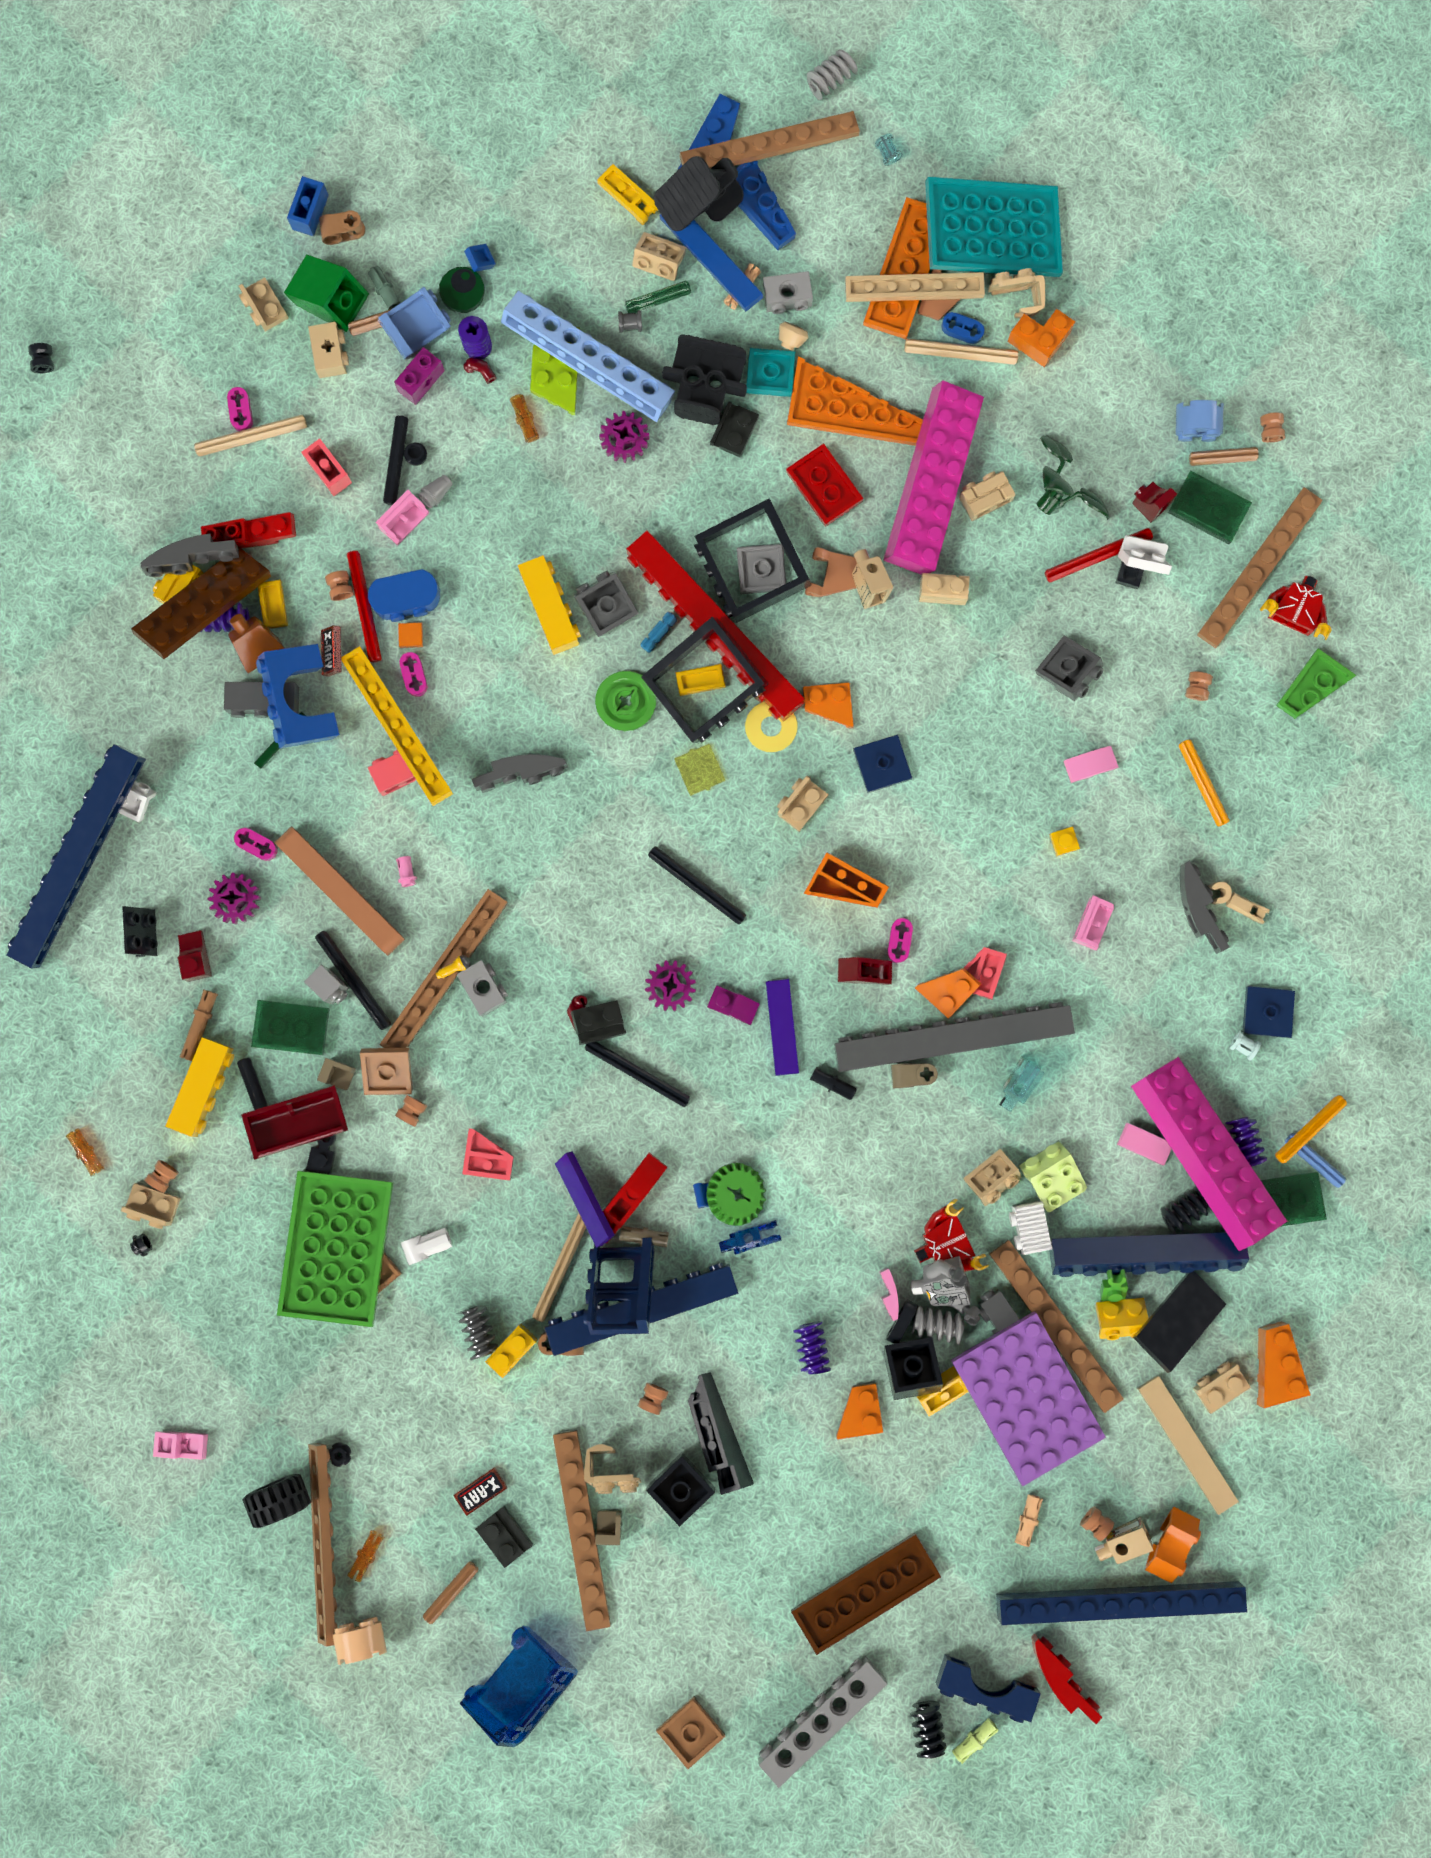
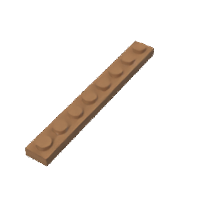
M854 111L683 151L680 152V160L683 165L691 157L699 156L706 161L711 169L722 158H729L734 166L857 137L860 130Z
M1303 487L1198 632V637L1215 649L1218 647L1321 504L1322 499Z
M487 889L379 1044L383 1048H408L456 979L457 974L461 971L440 979L437 978L435 973L453 963L459 955H465L470 959L507 906V901Z
M1007 1240L989 1253L1030 1312L1035 1311L1053 1344L1103 1413H1106L1121 1402L1124 1398L1012 1243Z
M573 1430L553 1434L586 1631L608 1628L611 1626L598 1548L595 1545L596 1536L587 1484L584 1481V1466L578 1431Z
M312 1443L308 1444L317 1638L318 1643L327 1647L334 1645L332 1634L335 1633L334 1629L338 1628L334 1619L337 1603L335 1597H333V1587H335L336 1579L332 1572V1562L334 1561V1550L331 1547L333 1526L329 1512L332 1511V1502L328 1494L331 1478L329 1473H327V1463L329 1462L330 1455L325 1444Z

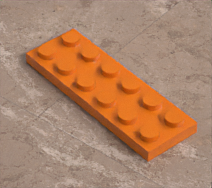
M906 197L880 275L929 274L926 203ZM920 300L870 301L863 326L907 339Z

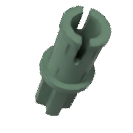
M379 266L371 267L368 275L376 287L377 295L382 297L388 310L393 309L401 302L392 289V283L387 281Z

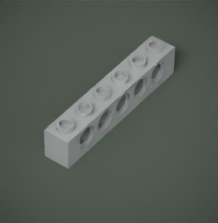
M866 1656L862 1660L860 1658L856 1659L850 1665V1671L844 1677L842 1675L838 1676L832 1682V1688L826 1694L822 1692L815 1698L812 1708L808 1711H801L795 1718L796 1723L791 1728L785 1727L777 1735L778 1740L772 1746L767 1744L759 1752V1766L778 1788L887 1685L886 1678ZM855 1680L863 1682V1687L859 1690H853L850 1685ZM841 1697L845 1699V1704L842 1707H835L832 1704L833 1700ZM818 1715H825L828 1718L824 1724H817L814 1719ZM800 1732H806L810 1735L806 1741H799L796 1736ZM783 1749L791 1751L790 1757L785 1759L781 1758L778 1753Z

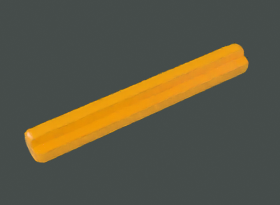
M1189 739L1179 744L1180 751L1216 825L1219 827L1229 822L1228 815L1192 741Z
M1341 1095L1334 1097L1275 1153V1157L1282 1164L1288 1162L1347 1105V1101Z

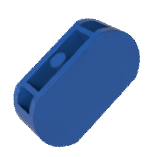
M421 569L376 579L369 588L368 600L380 618L391 620V622H399L404 620L406 616L422 617L427 615V612L433 611L440 601V589L435 578L429 572Z

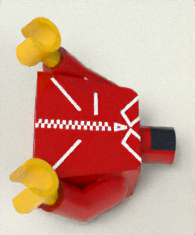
M1304 576L1301 585L1293 582L1289 587H1280L1268 596L1266 602L1260 608V611L1267 609L1270 612L1269 619L1307 636L1316 628L1313 636L1317 638L1319 634H1322L1325 637L1324 640H1327L1332 631L1328 625L1325 604L1322 602L1323 595L1314 591L1318 581L1311 576Z
M953 1199L947 1206L931 1215L924 1226L925 1233L922 1234L926 1245L914 1250L919 1263L931 1258L935 1262L938 1259L946 1260L960 1256L965 1271L975 1269L981 1271L989 1266H983L979 1261L981 1258L986 1257V1255H975L957 1217L963 1210V1207L959 1210L955 1209L953 1204L958 1200Z

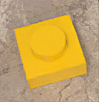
M1073 827L1049 834L1056 857L1080 849Z

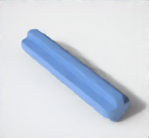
M1291 1133L1286 1138L1285 1144L1295 1135L1294 1133ZM1305 1144L1297 1152L1301 1158L1335 1187L1339 1188L1345 1183L1346 1177L1309 1145Z

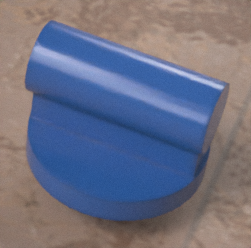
M709 1183L693 1184L698 1209L709 1207L707 1202V1187Z

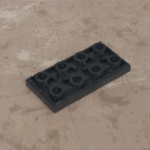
M1195 1271L1186 1273L1133 1338L1167 1373H1170L1221 1312L1226 1303Z

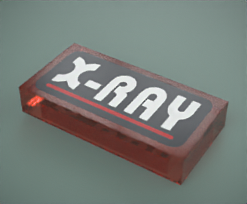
M332 625L321 630L322 676H332L342 671L340 626Z
M493 1467L453 1496L467 1516L508 1487L496 1468Z

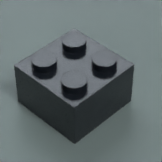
M932 1337L884 1346L883 1354L893 1400L941 1392L943 1382Z
M681 1452L647 1485L646 1491L680 1527L715 1493V1487Z

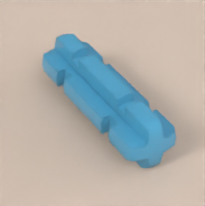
M667 612L662 617V621H659L650 631L648 638L645 637L641 642L642 649L650 653L655 648V643L658 644L669 631V627H672L677 622L675 615Z

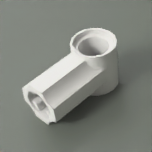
M446 1228L401 1242L409 1265L453 1247Z

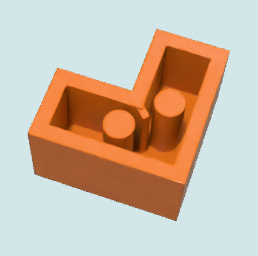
M1056 309L1045 325L1042 326L1024 313L1012 329L1007 342L1045 368L1071 333L1075 321Z

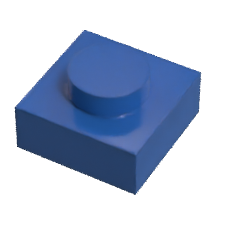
M487 244L470 246L464 251L474 272L492 269L496 265Z

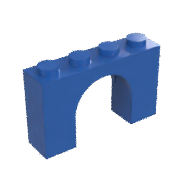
M318 644L265 651L258 656L256 666L258 672L262 674L264 682L262 683V691L268 699L269 706L267 707V712L270 720H273L275 728L273 729V737L275 742L278 743L279 749L332 740L340 735L334 712L315 716L299 715L287 705L283 694L284 684L289 676L317 672L323 667Z

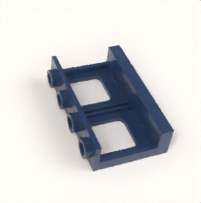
M642 1238V1247L596 1248L594 1244V1248L590 1249L589 1259L590 1263H592V1269H588L587 1273L590 1289H586L585 1294L588 1310H584L583 1315L584 1325H588L590 1335L649 1334L655 1253L652 1238ZM606 1260H633V1280L630 1282H601L602 1262ZM601 1301H630L629 1322L626 1324H598L596 1322L598 1303Z

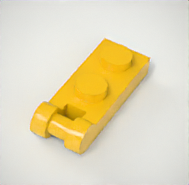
M614 164L597 179L598 184L642 225L649 220L648 217L652 213L655 214L658 211L654 200ZM641 202L645 205L642 210L637 207Z

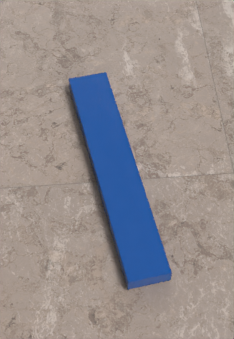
M659 215L660 220L687 247L745 312L763 299L762 292L695 220L682 231H674L668 226L662 215Z

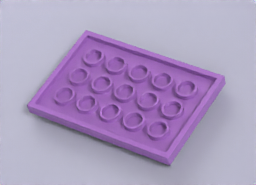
M1035 1311L951 1359L1022 1486L1106 1438Z

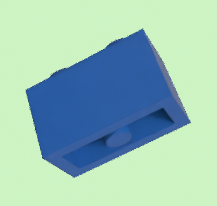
M304 176L301 177L287 216L292 230L314 237L319 224V218L322 216L329 196L323 182Z

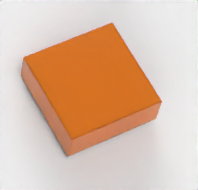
M398 623L400 648L423 647L422 623Z

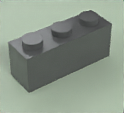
M225 682L224 710L234 718H244L245 714H254L256 718H268L267 707L269 703L262 691V683L264 682ZM285 682L283 688L285 701L294 712L299 714V686L295 682Z

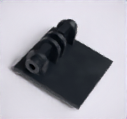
M122 906L125 954H133L135 957L158 956L155 909Z

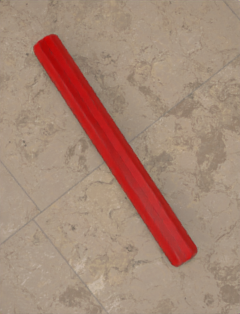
M1150 528L1129 535L1147 540L1153 539ZM1124 538L1047 569L1045 571L1047 581L1051 583L1118 555Z
M354 550L347 553V559L368 659L371 663L381 661L382 657L371 605L368 600V591L360 553Z

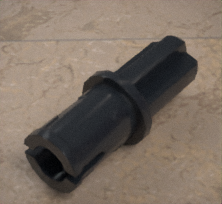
M817 1066L809 1079L827 1088L828 1092L833 1091L848 1100H852L857 1091L854 1086L838 1079V1075L833 1076Z

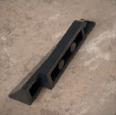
M711 1372L698 1375L697 1379H699L695 1392L691 1393L688 1403L708 1471L713 1472L717 1470L721 1495L754 1484L713 1376Z

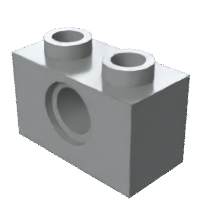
M809 271L763 277V291L767 312L781 314L789 309L803 311L812 306L813 296ZM789 291L793 293V296L785 297L783 293Z
M481 960L457 974L480 1016L483 1017L507 1003L505 997L508 995L502 984L497 985L493 977L496 976V973L490 963L485 965ZM483 981H487L490 984V990L485 994H481L478 991V986Z
M320 965L304 981L324 1002L332 1005L335 1002L337 1004L341 1003L348 995L346 991L349 987L330 968Z

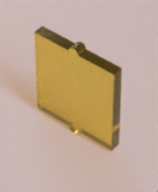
M710 744L695 750L690 749L688 753L674 758L690 796L704 790L709 791L711 787L726 781Z

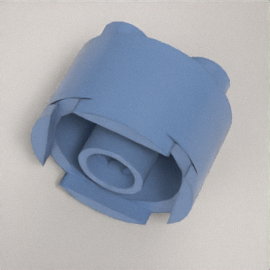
M1194 400L1190 401V406L1183 407L1184 402L1176 405V435L1178 436V441L1189 442L1192 441V437H1202L1201 441L1213 442L1216 441V437L1223 434V403L1217 406V401Z

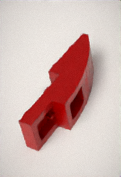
M291 512L252 520L241 518L201 526V535L211 534L214 542L235 540L240 548L278 544L279 540L296 537L294 514Z
M650 1152L603 1209V1213L614 1235L624 1225L668 1168Z
M1034 1633L1031 1637L1034 1653L1039 1667L1054 1694L1071 1714L1079 1707L1097 1724L1103 1718L1098 1711L1100 1706L1090 1696L1086 1699L1080 1693L1083 1689L1073 1679L1068 1681L1074 1675L1069 1668L1072 1664L1062 1654L1057 1656L1051 1650L1054 1646L1044 1636L1039 1638Z

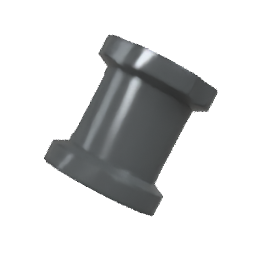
M638 310L637 313L624 314L622 311H618L619 333H623L624 330H638V332H642L641 310Z

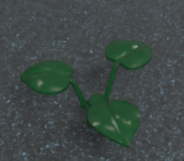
M1044 435L1041 436L1040 439L1044 447L1052 455L1059 458L1060 465L1057 471L1048 466L1043 468V483L1046 492L1037 501L1038 508L1045 514L1051 515L1058 505L1063 507L1070 500L1080 497L1089 507L1105 515L1107 520H1109L1108 510L1100 497L1086 488H1081L1080 491L1074 493L1070 484L1060 476L1066 461L1069 463L1073 461L1069 450L1060 442ZM1064 494H1065V495H1068L1067 498L1062 499V497L1064 496Z

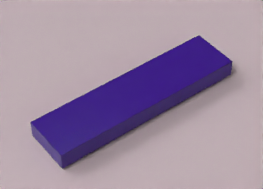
M789 979L766 981L775 1076L799 1074Z
M573 1151L567 1152L555 1163V1166L596 1248L601 1247L614 1236V1233Z

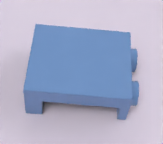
M422 287L418 292L389 312L378 317V322L404 360L451 327L449 324L451 321L450 317L444 309L440 311L435 304L438 301L436 296L430 289L426 290L425 287Z

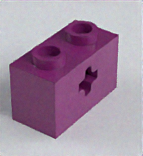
M423 347L394 383L398 392L416 405L445 370L441 360Z

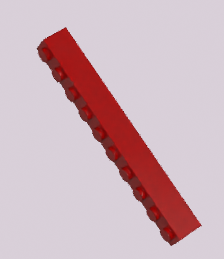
M645 531L626 548L628 562L635 569L639 567L644 572L642 574L643 578L650 585L654 583L660 589L658 593L666 602L670 600L675 605L673 609L680 618L686 617L691 623L689 627L693 632L711 617H716L720 620L769 683L765 687L766 691L757 700L760 703L764 701L770 707L768 711L776 720L780 718L784 722L804 704V697L648 531ZM716 632L706 639L705 644L712 652L717 651L722 656V663L728 669L733 668L738 673L736 677L744 686L747 684L751 686L755 683Z

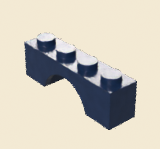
M946 1654L935 1682L937 1688L940 1689V1693L953 1698L954 1695L962 1697L965 1703L972 1706H977V1703L987 1706L986 1709L994 1714L1000 1715L1001 1712L1009 1714L1010 1719L1019 1723H1023L1024 1720L1032 1722L1041 1695L1037 1687L1015 1679L1002 1690H984L973 1682L968 1662Z

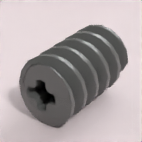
M476 1306L456 1313L464 1314L459 1323L467 1324V1326L461 1331L462 1333L470 1334L464 1339L465 1342H472L467 1351L475 1352L470 1360L492 1354L498 1348L497 1343H490L495 1338V1335L487 1334L493 1328L492 1325L484 1324L490 1317L488 1315H481L487 1310L486 1306Z

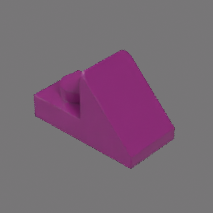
M716 985L707 1008L751 1026L760 1004L739 993L736 994Z

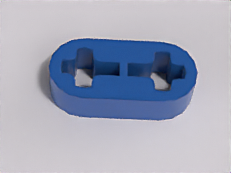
M954 312L946 314L943 318L941 327L946 335L969 344H977L982 340L984 326L979 321ZM951 320L956 321V326L953 329L949 328ZM976 328L977 334L974 337L970 336V331Z

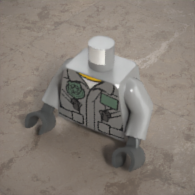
M960 1256L946 1260L938 1259L932 1264L925 1265L923 1267V1279L911 1281L913 1294L927 1293L931 1305L954 1307L962 1314H965L964 1320L972 1326H975L980 1320L979 1308L976 1306L970 1307V1284Z

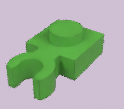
M1121 1269L1118 1275H1112V1270H1108L1106 1273L1107 1279L1102 1280L1101 1301L1118 1302L1124 1300L1128 1289L1125 1270Z

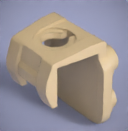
M1031 268L1019 270L1018 274L1014 275L1013 278L1009 276V272H1002L996 274V278L991 279V284L988 287V292H991V295L1031 289L1034 306L1019 309V313H1015L1014 318L1021 319L1024 313L1031 318L1045 307L1044 276H1035Z
M598 1444L587 1449L584 1481L593 1486L598 1494H611L615 1485L620 1486L622 1493L637 1492L641 1479L633 1477V1474L594 1476L593 1454L616 1453L613 1447Z

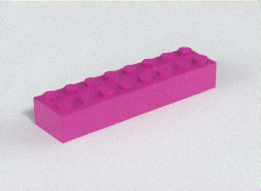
M944 380L932 388L883 561L920 575L935 571L982 407L983 396Z
M1179 1057L1131 1086L1238 1251L1256 1244L1287 1222Z

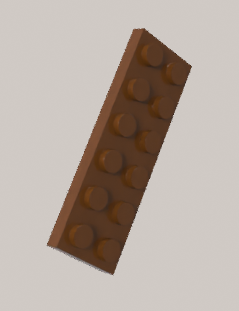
M238 547L239 558H233V560L228 562L219 561L132 627L131 630L138 639L162 659H165L271 577L270 571L242 548Z
M913 1533L791 1609V1613L815 1654L818 1655L941 1578V1575L917 1535Z

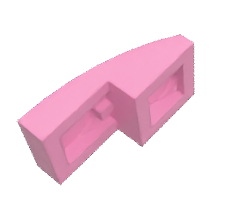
M1111 746L1087 752L1064 761L1071 783L1119 768Z
M1126 1123L1117 1145L1163 1166L1172 1149L1166 1140L1129 1123Z
M887 1267L879 1271L889 1291V1294L881 1297L891 1319L895 1321L898 1319L899 1312L898 1294L893 1276Z
M157 1431L154 1438L153 1457L206 1459L208 1434Z

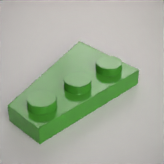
M1318 648L1276 706L1296 719L1356 675Z

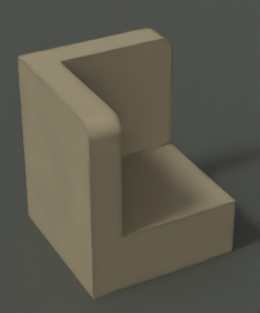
M325 1058L317 1081L348 1090L356 1068Z
M598 1511L595 1545H620L622 1511Z

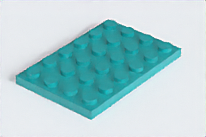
M927 177L925 188L930 269L984 273L1009 272V274L1017 275L1019 270L1031 268L1035 276L1060 277L1063 274L1058 186Z

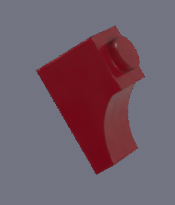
M1152 482L1147 487L1145 484L1142 485L1134 493L1136 498L1132 504L1152 523L1169 507L1177 493L1172 488L1164 489Z
M199 930L178 935L179 956L177 958L182 980L191 982L212 977L203 931Z
M863 957L839 958L838 982L892 985V961Z

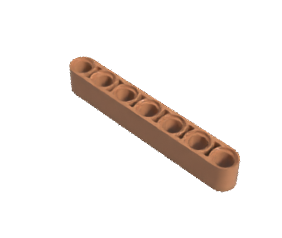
M292 826L274 842L387 956L405 940Z

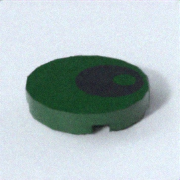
M468 267L453 268L440 281V297L443 304L451 311L471 312L479 307L484 299L485 286L483 280L473 269Z

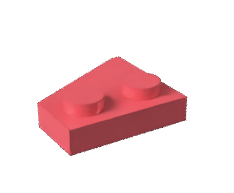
M984 947L964 967L981 983L972 994L993 1000L1007 954Z
M469 1128L462 1174L511 1181L514 1156L476 1130Z

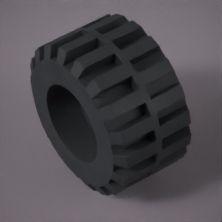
M292 1474L248 1493L242 1499L253 1528H262L283 1520L305 1509L311 1503L301 1474Z

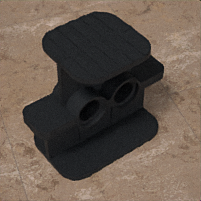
M694 156L684 163L656 191L654 202L668 226L674 231H682L697 216L706 212L711 220L716 222L722 221L741 204L744 193L736 180L738 171L729 158H722L710 169L702 157Z
M680 335L678 337V346L673 366H664L662 371V377L665 380L680 383L677 398L674 402L675 414L682 419L718 425L725 394L740 397L746 396L747 385L740 382L746 363V351L742 347L733 344L716 342L692 335ZM690 376H697L699 378L696 382H690L687 379ZM719 381L721 385L719 387H712L710 383Z

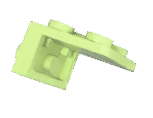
M1059 1141L1019 1165L1021 1172L1034 1187L1047 1212H1052L1087 1189L1072 1155Z

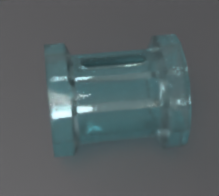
M890 133L878 138L874 145L876 149L880 150L885 166L896 163L902 157V152L897 150L893 142L894 137Z

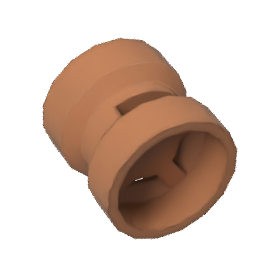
M1268 413L1260 417L1261 426L1264 427L1261 433L1263 442H1279L1285 439V430L1282 428L1284 414Z
M335 571L325 576L326 583L331 589L329 594L332 601H341L354 595L352 587L348 584L349 576L347 571Z
M1190 672L1188 678L1190 685L1186 689L1185 697L1198 701H1207L1210 694L1208 687L1212 684L1213 676L1204 672Z
M406 1095L403 1100V1107L398 1109L395 1116L416 1127L419 1122L418 1117L420 1113L425 1111L427 1105Z
M158 1160L154 1165L155 1170L149 1173L144 1180L156 1190L165 1193L169 1187L168 1183L171 1179H175L179 1172L168 1163Z
M646 1383L644 1397L640 1398L637 1406L645 1411L659 1415L662 1410L661 1403L666 1399L669 1391L652 1383Z
M1095 1506L1088 1510L1080 1522V1525L1085 1530L1093 1532V1536L1098 1541L1104 1540L1115 1524L1109 1517L1102 1516L1101 1511Z

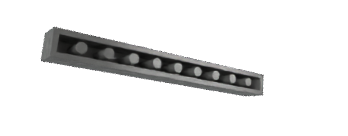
M1063 1002L1049 1004V1009L1040 1010L1039 1006L1025 1008V1013L1017 1014L1015 1009L1003 1011L1002 1016L994 1018L993 1013L979 1015V1020L970 1021L969 1017L955 1019L956 1024L946 1025V1021L932 1023V1028L923 1029V1025L908 1027L909 1031L900 1033L898 1028L886 1030L885 1035L876 1036V1032L862 1034V1039L853 1040L852 1036L838 1038L839 1043H834L838 1072L1075 1034L1070 1005L1063 1006Z

